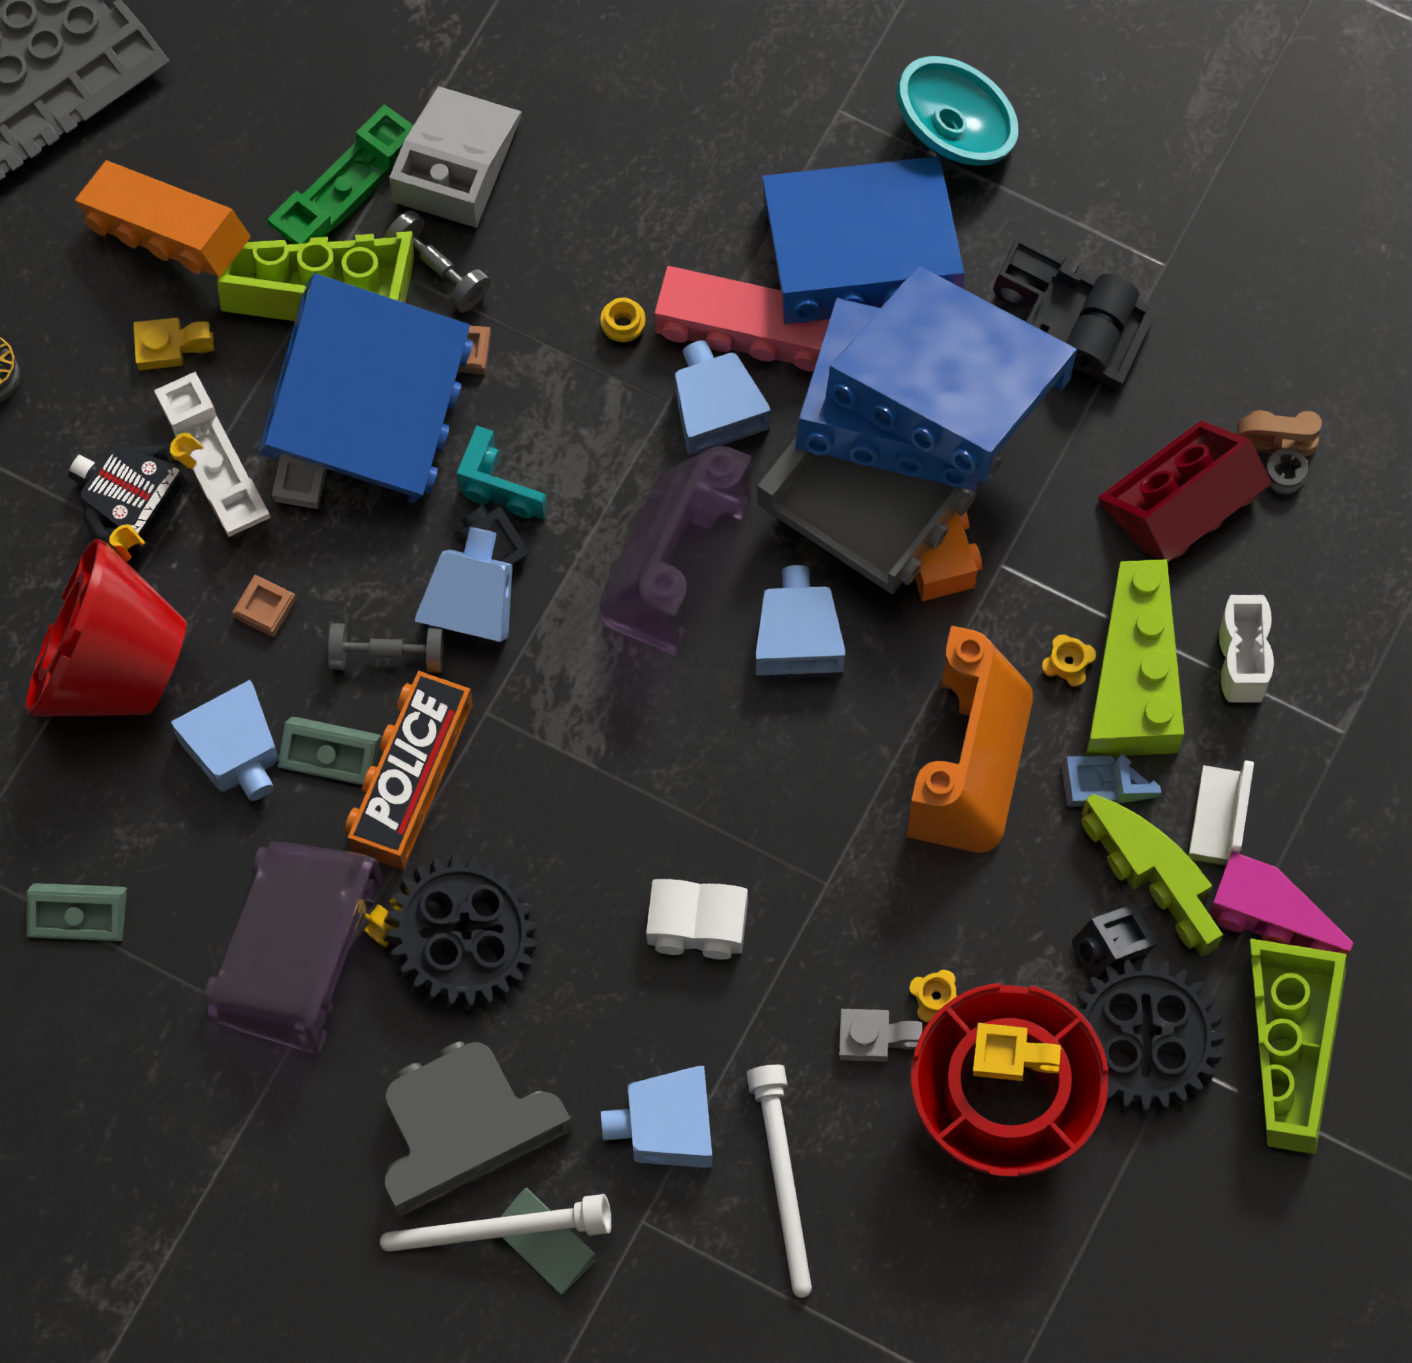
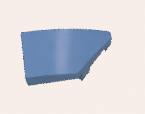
M1123 754L1117 760L1112 756H1069L1061 762L1067 807H1084L1086 798L1092 794L1118 804L1156 798L1161 793V788L1154 780L1149 783L1130 767L1131 761Z

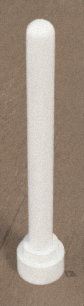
M766 1065L747 1071L746 1074L749 1092L755 1094L756 1101L761 1102L792 1290L797 1297L804 1298L811 1293L812 1285L780 1098L784 1097L783 1089L788 1085L783 1065Z
M605 1194L584 1196L582 1202H576L574 1208L386 1232L380 1238V1246L383 1250L391 1252L568 1228H577L578 1232L586 1231L589 1236L607 1234L611 1231V1211Z

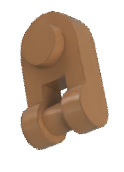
M1258 410L1249 413L1239 420L1237 434L1250 439L1257 452L1274 453L1281 448H1291L1299 451L1304 456H1310L1317 450L1322 420L1318 414L1312 411H1303L1296 417H1286Z

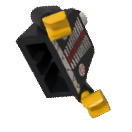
M182 433L171 443L130 445L127 448L114 445L110 447L100 463L83 454L77 456L69 469L68 477L84 486L79 498L84 509L83 521L92 538L106 542L125 561H129L132 558L127 551L129 548L135 553L142 555L187 486L182 468L178 465L183 464L186 468L193 469L197 461L190 454L195 450H202L204 446L191 434Z

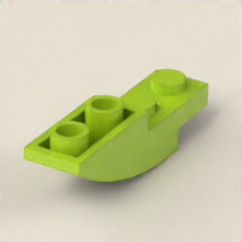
M1096 794L1087 797L1082 812L1084 816L1081 818L1082 825L1089 837L1094 842L1100 840L1110 854L1107 856V861L1116 877L1121 881L1126 879L1133 890L1150 881L1149 890L1153 899L1161 909L1165 910L1168 908L1178 922L1175 924L1176 931L1182 942L1189 949L1195 947L1202 958L1218 949L1223 934L1202 904L1207 901L1212 885L1198 866L1168 836L1138 814Z

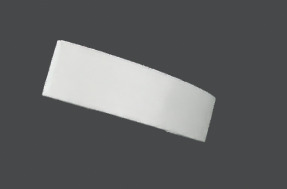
M196 372L154 390L175 437L182 433H189L204 446L202 450L198 449L190 454L197 461L192 471L228 537L269 519L270 514L252 479L248 477L216 416L214 406Z

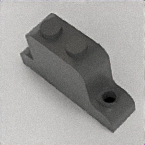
M462 1041L453 1043L438 1053V1059L424 1066H421L420 1063H414L398 1071L394 1076L396 1080L387 1088L386 1101L390 1115L409 1151V1155L389 1165L385 1177V1187L398 1218L571 1132V1118L562 1101L556 1095L543 1091L531 1093L521 1099L517 1098L491 1049L479 1042H472L466 1045Z

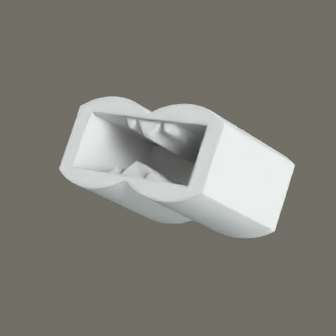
M1231 595L1227 601L1219 628V643L1226 657L1221 671V686L1228 702H1262L1272 676L1274 659L1272 649L1267 641L1271 628V610L1264 595Z
M672 879L653 880L646 931L647 943L656 946V951L669 955L682 954L684 949L702 950L703 955L708 958L729 959L731 954L742 953L748 890L743 887L725 884H697Z

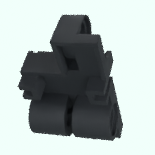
M1017 237L996 278L993 287L994 293L998 298L1016 307L1032 306L1025 322L1076 348L1073 367L1118 390L1125 380L1157 308L1139 300L1140 294L1138 289L1128 280L1113 274H1102L1096 278L1084 272L1087 266L1080 263L1075 272H1072L1068 269L1072 258L1066 256L1064 260H1061Z

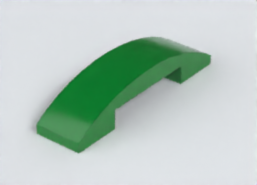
M384 104L355 132L356 142L303 194L296 190L267 219V224L293 244H305L310 242V238L324 237L350 216L388 176L395 165L404 140L414 125Z

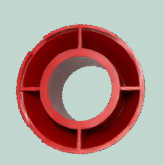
M94 539L82 554L61 596V599L65 601L55 624L50 623L38 654L25 701V709H28L26 714L31 716L149 715L158 704L176 665L185 637L186 619L106 542Z
M995 983L976 987L953 998L928 1022L915 1048L911 1068V1089L915 1108L922 1124L932 1139L947 1154L960 1163L984 1173L999 1176H1025L1046 1171L1063 1163L1077 1153L1093 1135L1103 1115L1107 1101L1108 1065L1104 1049L1093 1027L1066 1000L1052 992L1032 985L1028 988ZM978 1023L1028 1028V1043H1048L1061 1046L1059 1073H1044L1025 1067L1041 1080L1049 1095L1051 1106L1039 1118L1021 1125H1001L985 1119L968 1103L961 1083L973 1071Z

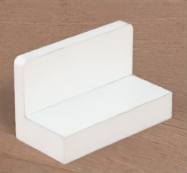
M1244 760L1241 772L1203 765L1188 854L1190 859L1227 865L1231 852L1240 854L1254 762Z

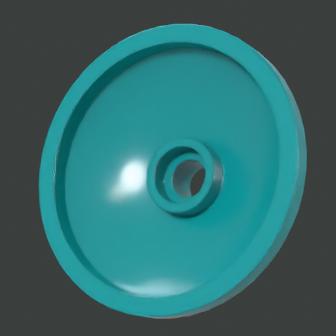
M928 56L910 63L899 77L896 86V99L902 117L917 139L936 154L960 164L981 166L999 162L1014 147L1018 138V121L1014 109L1001 89L977 69L952 58Z

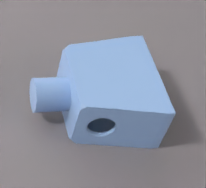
M697 341L684 348L683 354L688 367L680 369L675 373V391L689 456L770 429V407L735 353H728L714 358L707 341Z
M470 527L464 553L455 550H446L441 553L417 611L415 622L499 642L508 638L512 564L491 559L497 533Z
M800 565L785 567L782 569L783 588L764 591L756 649V675L844 672L845 647L830 588L810 587L808 567Z
M250 680L171 721L179 743L220 791H226L240 783L248 799L255 801L263 798L273 790L274 785L265 770L275 765L279 759L254 686Z
M696 1066L631 1083L628 1085L630 1109L601 1111L603 1140L632 1138L634 1161L701 1168L712 1167V1147L704 1066Z

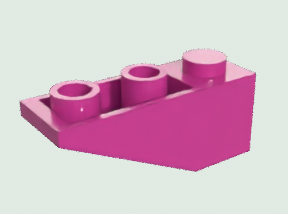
M1231 852L1209 913L1211 918L1217 920L1218 925L1233 932H1244V930L1256 933L1263 936V941L1346 954L1347 959L1353 942L1277 867Z

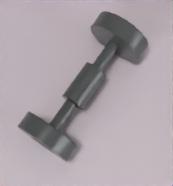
M413 210L400 215L388 228L384 238H395L396 232L413 231V247L421 253L420 259L441 278L448 277L456 284L449 299L450 304L460 313L471 310L487 293L491 284L490 278L479 269L471 271L464 278L459 276L453 270L454 264L433 245L426 246L418 239L424 229V219Z
M331 623L328 643L329 669L345 670L347 652H369L370 657L403 658V653L426 654L427 673H442L444 628L429 626L427 645L404 644L403 639L370 638V643L347 642L346 624Z

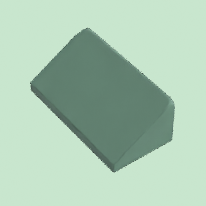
M291 717L284 725L277 767L363 785L370 766H375L381 735Z
M34 883L27 890V937L122 941L127 888Z
M525 1188L501 1217L551 1210L528 1188ZM569 1228L501 1237L561 1296L596 1262L595 1253Z

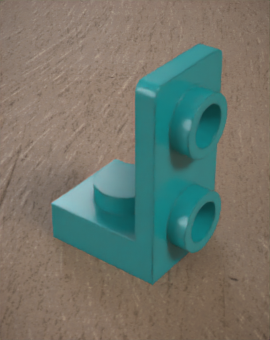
M476 426L457 471L459 491L476 503L488 504L490 501L505 506L510 513L521 518L528 519L534 516L544 519L547 513V501L544 493L492 476L500 456V450L495 447L494 431Z

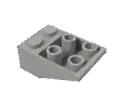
M438 86L404 140L389 177L393 203L477 228L521 119V111Z

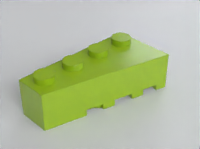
M413 231L396 232L395 238L374 239V234L355 235L356 240L328 242V237L310 238V242L305 244L287 245L285 240L247 242L221 277L217 279L221 311L295 321L305 285L314 273L406 303L414 266Z
M1167 559L1120 562L1086 756L1114 757L1121 754L1133 756L1179 753L1184 737V725Z
M1250 939L1267 1146L1316 1154L1346 974V954Z

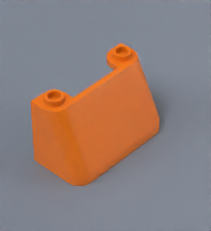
M951 626L946 646V661L941 687L951 688L956 693L959 700V713L969 715L970 718L959 764L934 761L926 764L919 771L911 799L906 837L971 852L985 853L997 847L1004 835L1032 708L1033 691L1026 679L984 634L975 630Z

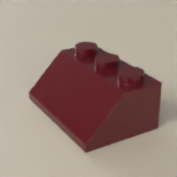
M1200 420L1097 498L1102 507L1143 552L1160 560L1167 559V562H1169L1171 559L1182 556L1189 546L1204 534L1219 528L1224 519L1237 509L1252 503L1258 497V494L1272 483L1250 439Z

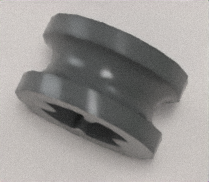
M1281 448L1275 451L1269 457L1266 472L1272 483L1269 487L1280 494H1292L1298 491L1303 486L1308 472V463L1304 455L1291 448ZM1280 464H1289L1288 469L1292 466L1296 468L1292 479H1285L1284 473L1281 476L1277 474Z

